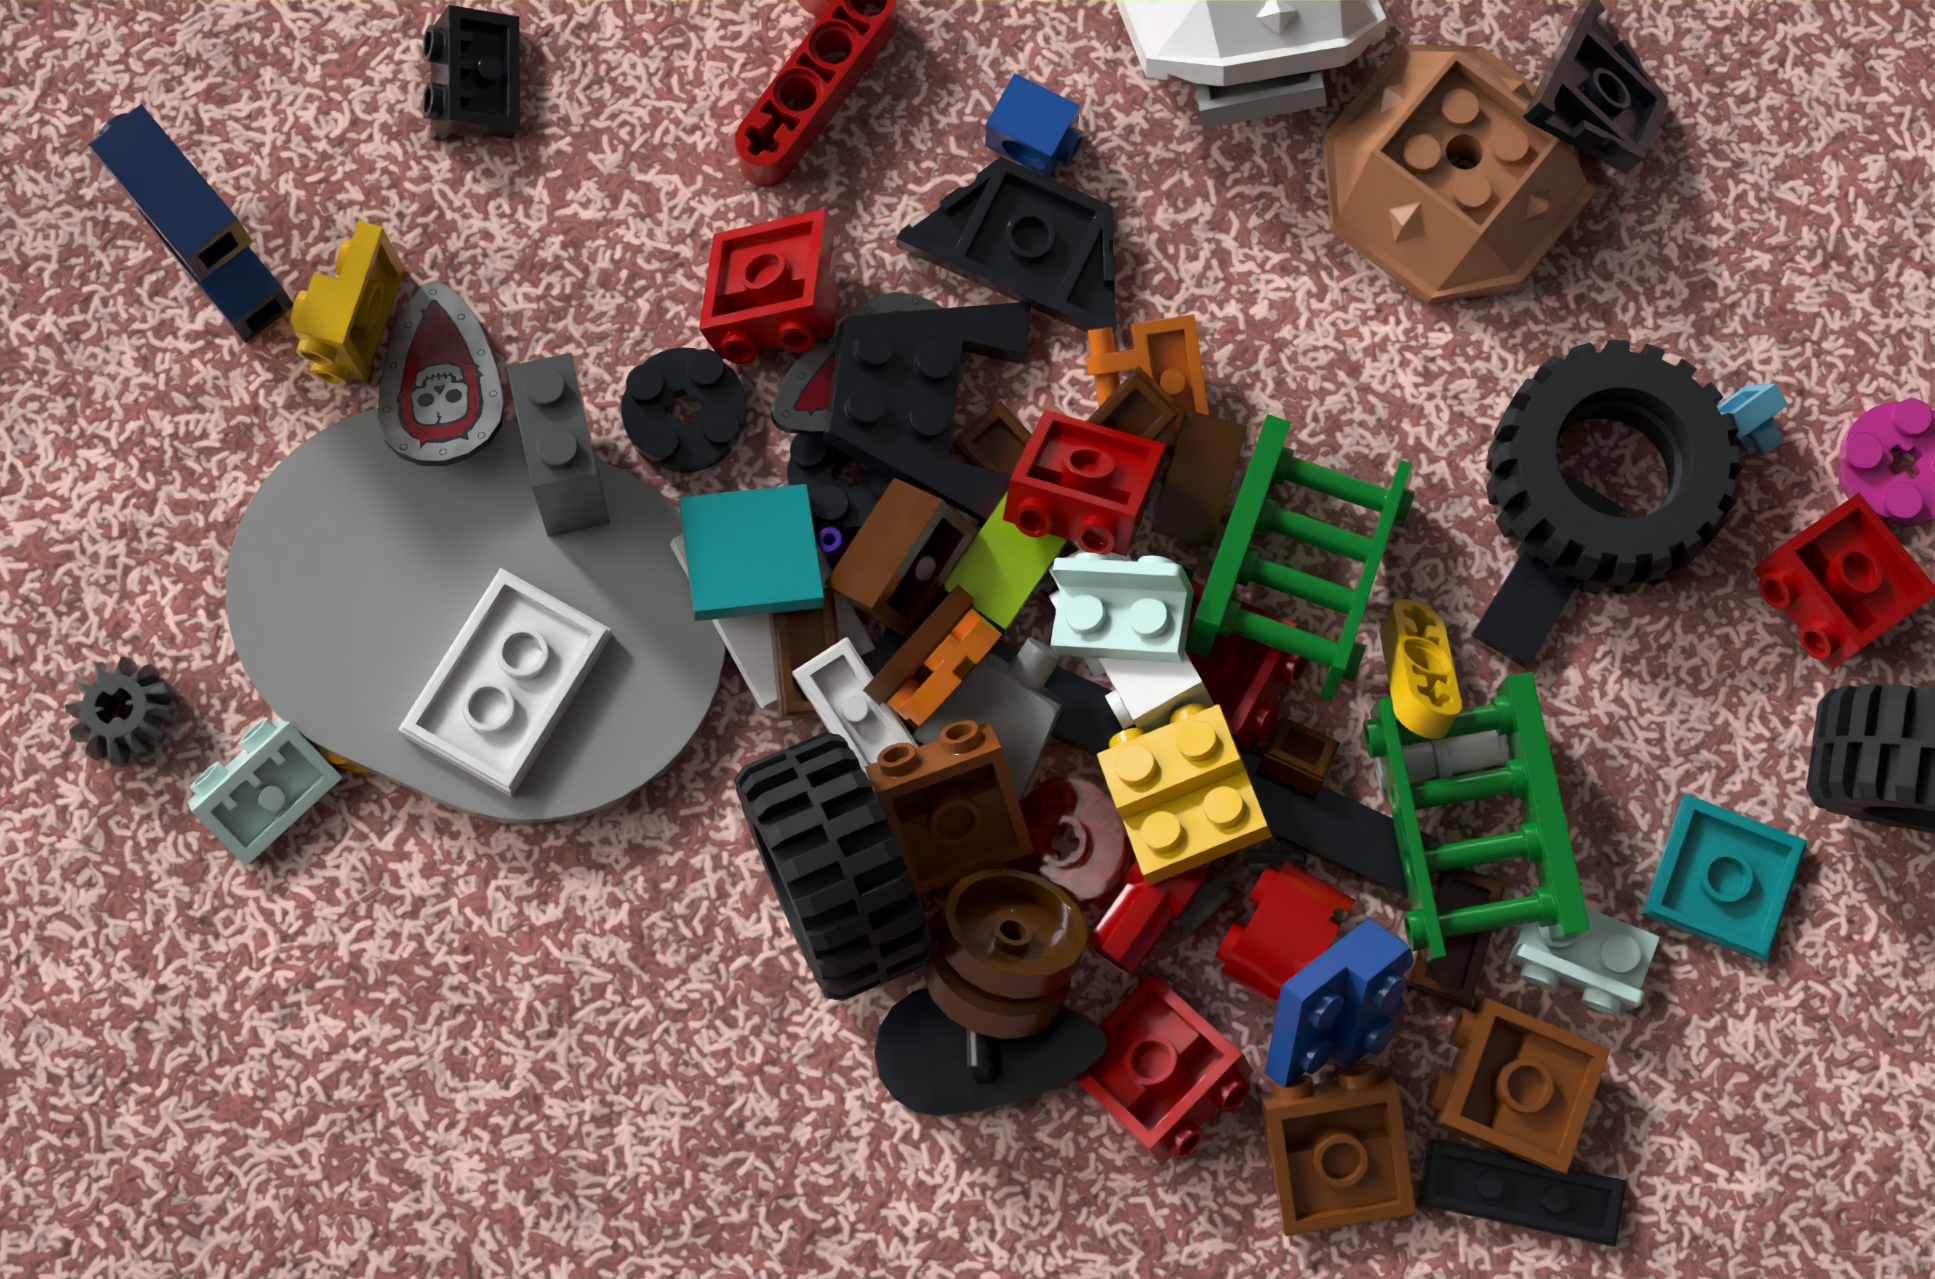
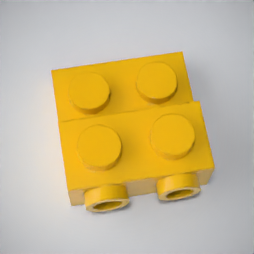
M358 220L352 240L345 239L338 251L335 270L339 278L314 272L308 290H302L297 295L291 314V324L295 327L294 333L300 340L296 353L302 358L313 362L309 371L313 376L337 385H345L348 377L367 382L405 271L383 227Z
M1201 703L1182 706L1170 716L1171 724L1146 733L1141 728L1123 730L1111 738L1109 749L1097 753L1116 809L1123 819L1141 872L1149 886L1272 837L1233 734L1219 704L1208 709Z

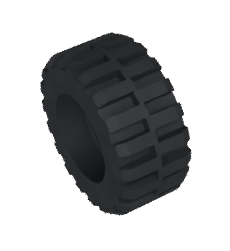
M1608 340L1602 351L1596 353L1595 346L1589 342L1572 347L1565 360L1554 356L1540 365L1534 377L1526 379L1514 395L1494 431L1495 439L1488 450L1486 469L1492 471V476L1486 485L1489 504L1500 505L1501 513L1495 522L1502 535L1508 537L1515 533L1522 542L1516 553L1519 556L1523 553L1531 562L1537 556L1551 566L1547 572L1548 574L1562 581H1565L1568 576L1580 579L1579 591L1599 594L1606 585H1614L1617 595L1633 593L1645 582H1649L1654 587L1669 580L1681 567L1686 568L1717 536L1728 521L1726 514L1737 503L1741 485L1734 478L1744 468L1743 449L1739 446H1731L1730 444L1731 440L1739 432V428L1733 413L1728 412L1721 415L1716 407L1723 398L1722 394L1712 382L1708 383L1705 387L1699 385L1692 378L1697 371V368L1682 358L1676 366L1662 360L1665 349L1647 343L1642 351L1637 353L1630 351L1628 340ZM1589 419L1619 421L1643 433L1658 449L1666 466L1668 493L1663 503L1653 513L1635 518L1609 516L1584 504L1569 489L1558 466L1556 447L1562 434L1571 425Z
M1862 684L1860 687L1846 685L1840 686L1838 689L1832 688L1817 706L1806 790L1812 803L1818 808L1826 809L1828 812L1846 815L1849 818L1860 821L1880 823L1879 825L1935 833V688Z
M824 732L743 766L735 777L734 783L744 816L780 906L784 911L806 963L811 969L818 986L821 987L824 996L828 999L845 1001L923 967L933 953V945L922 904L919 901L912 876L907 869L902 851L889 826L886 814L880 802H878L866 773L863 772L854 751L849 748L845 738L839 734Z

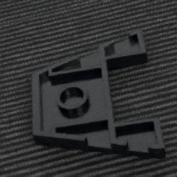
M1015 302L845 316L838 329L823 441L891 479L899 476L929 494L943 499L951 507L953 506L979 521L977 526L982 529L1007 493L1012 474L949 460L961 354L964 351L1019 364L1026 355L1032 304Z

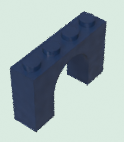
M142 104L130 113H123L113 117L103 126L99 136L88 145L156 237L245 343L293 307L294 304L284 288L248 246L253 241L238 218Z

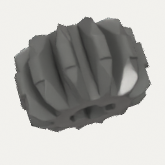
M121 657L114 672L104 662H95L94 673L97 680L93 684L81 678L74 680V687L84 695L83 700L65 704L66 713L80 719L68 730L71 738L79 743L87 742L85 754L95 761H99L108 755L109 762L117 768L126 766L131 752L141 762H151L152 752L147 744L153 739L163 746L171 744V737L160 729L161 723L172 724L181 720L179 711L166 705L175 697V688L168 682L158 683L160 671L153 665L147 664L137 669L136 662L130 657ZM119 703L133 709L126 720L112 715Z

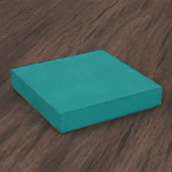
M807 484L679 497L694 622L823 608L824 595Z
M1685 794L1681 797L1640 915L1764 963L1768 961L1808 841Z

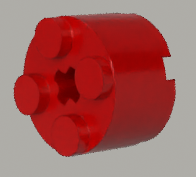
M1288 860L1285 861L1280 870L1271 864L1266 866L1247 899L1258 906L1247 926L1238 920L1233 923L1214 956L1225 963L1220 974L1278 1007L1282 985L1328 950L1342 923L1331 917L1336 907L1338 906L1349 913L1355 902V899Z

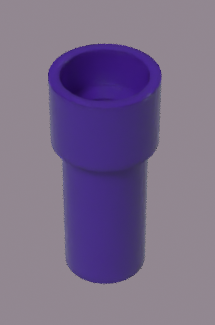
M832 527L823 529L817 537L819 548L827 556L829 564L834 569L851 542L847 541L836 528Z

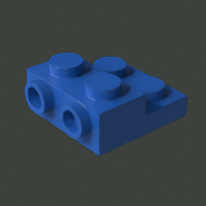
M1368 918L1284 983L1281 987L1265 1074L1280 1086L1287 1087L1305 1072L1309 1074L1317 1072L1330 1056L1346 1069H1349L1368 1052L1372 1055L1381 1052L1394 1036L1397 1023L1393 1021V1018L1403 1008L1401 996L1407 986V979L1404 977V973L1412 967L1414 962L1410 947L1401 938L1392 935Z

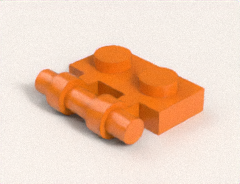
M1194 314L1130 324L1134 349L1123 351L1115 350L1112 327L1087 331L1091 355L1085 356L1088 375H1094L1099 407L1121 385L1119 371L1136 369L1140 366L1183 409L1209 415ZM1184 411L1155 440L1156 442L1166 444V447L1174 446Z

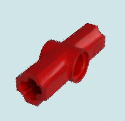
M1136 860L1123 880L1124 889L1087 939V944L1117 968L1133 976L1137 968L1141 967L1144 960L1156 946L1159 937L1171 920L1177 921L1193 901L1210 873L1207 872V869L1214 860L1150 886L1143 877L1139 863Z

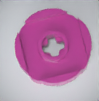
M1911 398L1896 403H1884L1866 411L1849 427L1840 445V465L1837 468L1839 483L1844 494L1850 499L1857 493H1860L1883 522L1905 524L1904 526H1919L1934 520L1935 410L1930 409L1924 401ZM1896 449L1901 454L1910 453L1916 460L1912 466L1916 476L1911 479L1905 472L1899 473L1896 476L1893 475L1888 468L1894 460L1889 451Z

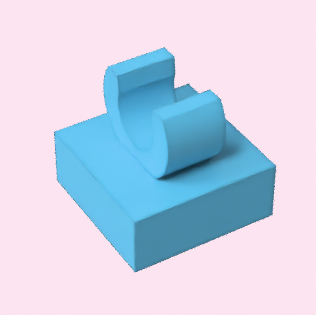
M1776 384L1746 385L1717 406L1721 415L1728 412L1733 413L1739 432L1732 440H1736L1748 456L1757 450L1761 456H1765L1784 442L1781 432L1772 420L1769 419L1788 405Z

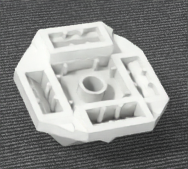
M1116 0L1117 7L1146 78L1169 80L1173 75L1197 84L1229 86L1341 67L1361 55L1369 44L1375 45L1385 38L1386 16L1378 0Z

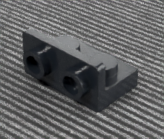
M448 5L436 23L427 27L423 40V59L425 62H431V82L427 83L424 90L422 112L425 119H431V140L444 142L453 130L512 139L520 130L519 16Z

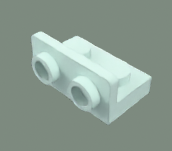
M1088 552L1076 555L1075 559L1055 558L1053 573L1061 586L1050 646L1056 655L1183 663L1194 590L1181 565L1161 556H1143L1138 559V562L1114 561L1107 556Z
M266 717L255 724L238 743L244 749L225 767L220 762L214 763L190 786V789L195 793L187 802L191 812L245 867L343 778L289 721L284 722L280 718L272 723Z
M1587 907L1585 908L1590 930L1576 938L1552 942L1549 926L1541 928L1538 922L1520 925L1507 962L1522 968L1519 975L1522 980L1550 991H1557L1560 983L1584 993L1581 1003L1587 1007L1612 1016H1619L1621 1008L1631 1011L1641 1006L1645 996V992L1641 991L1659 941V936Z

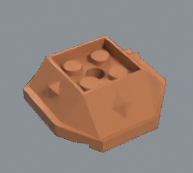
M1399 44L1328 128L1322 140L1330 231L1428 305L1453 302L1456 298L1486 296L1518 290L1593 199L1597 188L1587 153L1537 128L1523 118L1537 86L1482 46ZM1450 154L1465 155L1473 162L1474 168L1467 170L1456 168L1448 161L1447 156Z

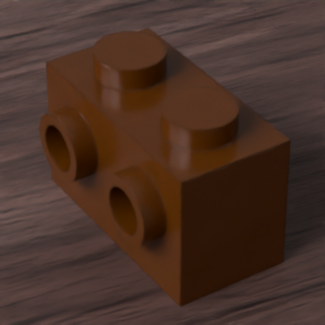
M893 478L824 584L861 614L909 638L978 530L943 499Z

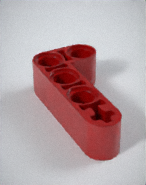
M797 0L807 12L819 20L740 123L735 133V148L739 167L743 176L750 183L760 187H771L781 183L790 175L894 35L897 28V0ZM866 4H875L884 9L880 14L872 17H866L856 12L861 6ZM832 50H840L849 55L845 61L838 64H830L821 59L825 53ZM796 97H807L814 101L810 108L803 111H793L786 107V104ZM774 123H775L776 126L778 127V129H777L776 132H775ZM774 142L775 152L771 153L767 149ZM755 148L761 150L758 156L754 155L753 150Z

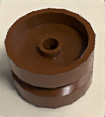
M1011 868L982 869L963 877L947 895L940 916L939 929L932 941L933 953L926 961L924 979L931 998L951 1020L974 1033L1007 1039L1029 1037L1050 1027L1063 1009L1070 990L1071 978L1077 971L1085 950L1087 926L1079 907L1060 887L1036 874Z

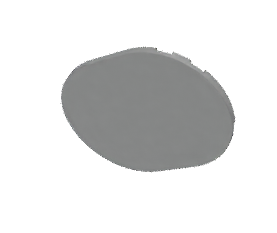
M378 408L356 414L327 427L294 449L262 483L247 506L237 528L229 556L226 575V606L232 639L244 670L258 693L282 721H289L312 745L447 807L495 822L531 825L533 822H551L569 818L580 819L600 813L622 803L623 799L644 788L655 778L658 779L664 775L685 753L710 714L724 672L727 647L712 620L694 622L689 578L670 546L673 538L683 534L681 516L678 509L658 491L639 478L596 459L610 524L547 536L532 490L519 425L504 418L502 427L490 445L472 458L448 466H420L400 458L384 441L378 422ZM500 568L611 628L612 637L513 797L403 737L398 731Z

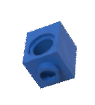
M1014 73L986 122L985 146L1050 178L1059 161L1069 165L1080 147L1084 136V131L1078 129L1080 105Z

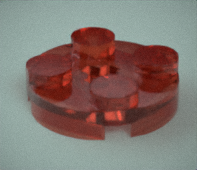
M1055 777L1037 784L1040 788L1032 791L1024 800H1019L1034 853L1004 863L1005 868L1020 870L1042 877L1060 887L1079 908L1092 902H1102L1108 899L1115 892L1117 882L1122 878L1127 868L1132 846L1123 819L1116 809L1113 798L1102 788L1075 777ZM1067 826H1074V835L1080 839L1078 850L1071 852L1068 859L1061 860V852L1052 848V840L1054 836H1064Z

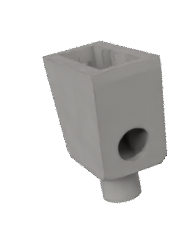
M1028 637L1011 665L992 653L987 654L922 723L913 735V738L925 745L939 740L942 729L953 722L972 720L977 725L989 721L1002 747L1019 801L1033 780L1065 703L1062 698L1044 687L1061 657L1056 655L1051 648L1031 637Z

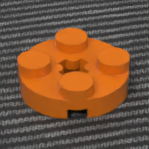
M972 608L887 704L916 729L961 683L962 678L975 664L977 665L1002 634Z

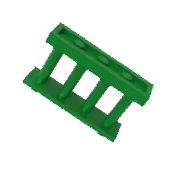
M1267 414L1194 617L1185 650L1209 658L1216 635L1228 639L1231 633L1328 666L1329 669L1319 697L1332 701L1341 679L1353 682L1359 669L1366 645L1355 642V638L1392 524L1400 527L1404 526L1414 499L1415 491L1404 488L1412 463L1400 459L1388 489L1294 457L1295 450L1283 446L1291 422ZM1284 480L1379 512L1372 537L1368 538L1276 506L1277 499L1266 496L1270 482L1283 486ZM1269 530L1362 562L1363 565L1355 589L1353 590L1258 557L1260 550L1248 546L1252 533L1255 532L1265 536L1266 531ZM1249 581L1346 614L1338 641L1335 642L1241 609L1242 602L1230 598L1234 584L1237 583L1247 587Z
M1533 672L1507 676L1496 688L1497 696L1491 698L1490 704L1461 709L1446 735L1440 739H1429L1419 736L1406 728L1400 721H1396L1391 697L1378 699L1370 711L1371 719L1364 720L1363 722L1368 754L1371 759L1380 757L1412 911L1404 912V926L1411 951L1421 950L1424 965L1437 963L1446 957L1443 943L1445 938L1538 922L1541 928L1549 926L1552 942L1576 938L1590 930ZM1495 730L1499 736L1506 735L1511 760L1505 761L1504 768L1409 784L1402 746ZM1507 793L1510 794L1512 799L1520 798L1526 823L1519 824L1517 832L1423 848L1415 810ZM1524 857L1526 863H1535L1540 888H1534L1532 896L1437 913L1429 874Z

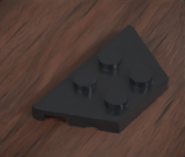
M1587 0L1575 12L1523 118L1537 128L1627 174L1645 158L1669 101L1655 80L1644 70L1639 57L1629 42L1621 40L1614 46L1596 21V18L1606 10L1600 0Z
M999 157L980 171L972 184L954 190L939 202L938 209L915 226L911 227L908 224L900 230L896 238L897 248L1015 301L1032 304L1031 308L1084 332L1112 327L1114 338L1116 336L1117 318L1115 315V259L1113 256L1114 229L1112 205L1006 158Z

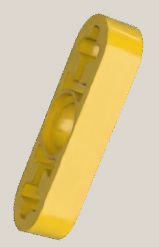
M1400 599L1394 603L1379 629L1393 710L1398 720L1410 731L1425 738L1440 739L1446 735L1462 709L1445 624L1439 615L1426 605L1410 599Z

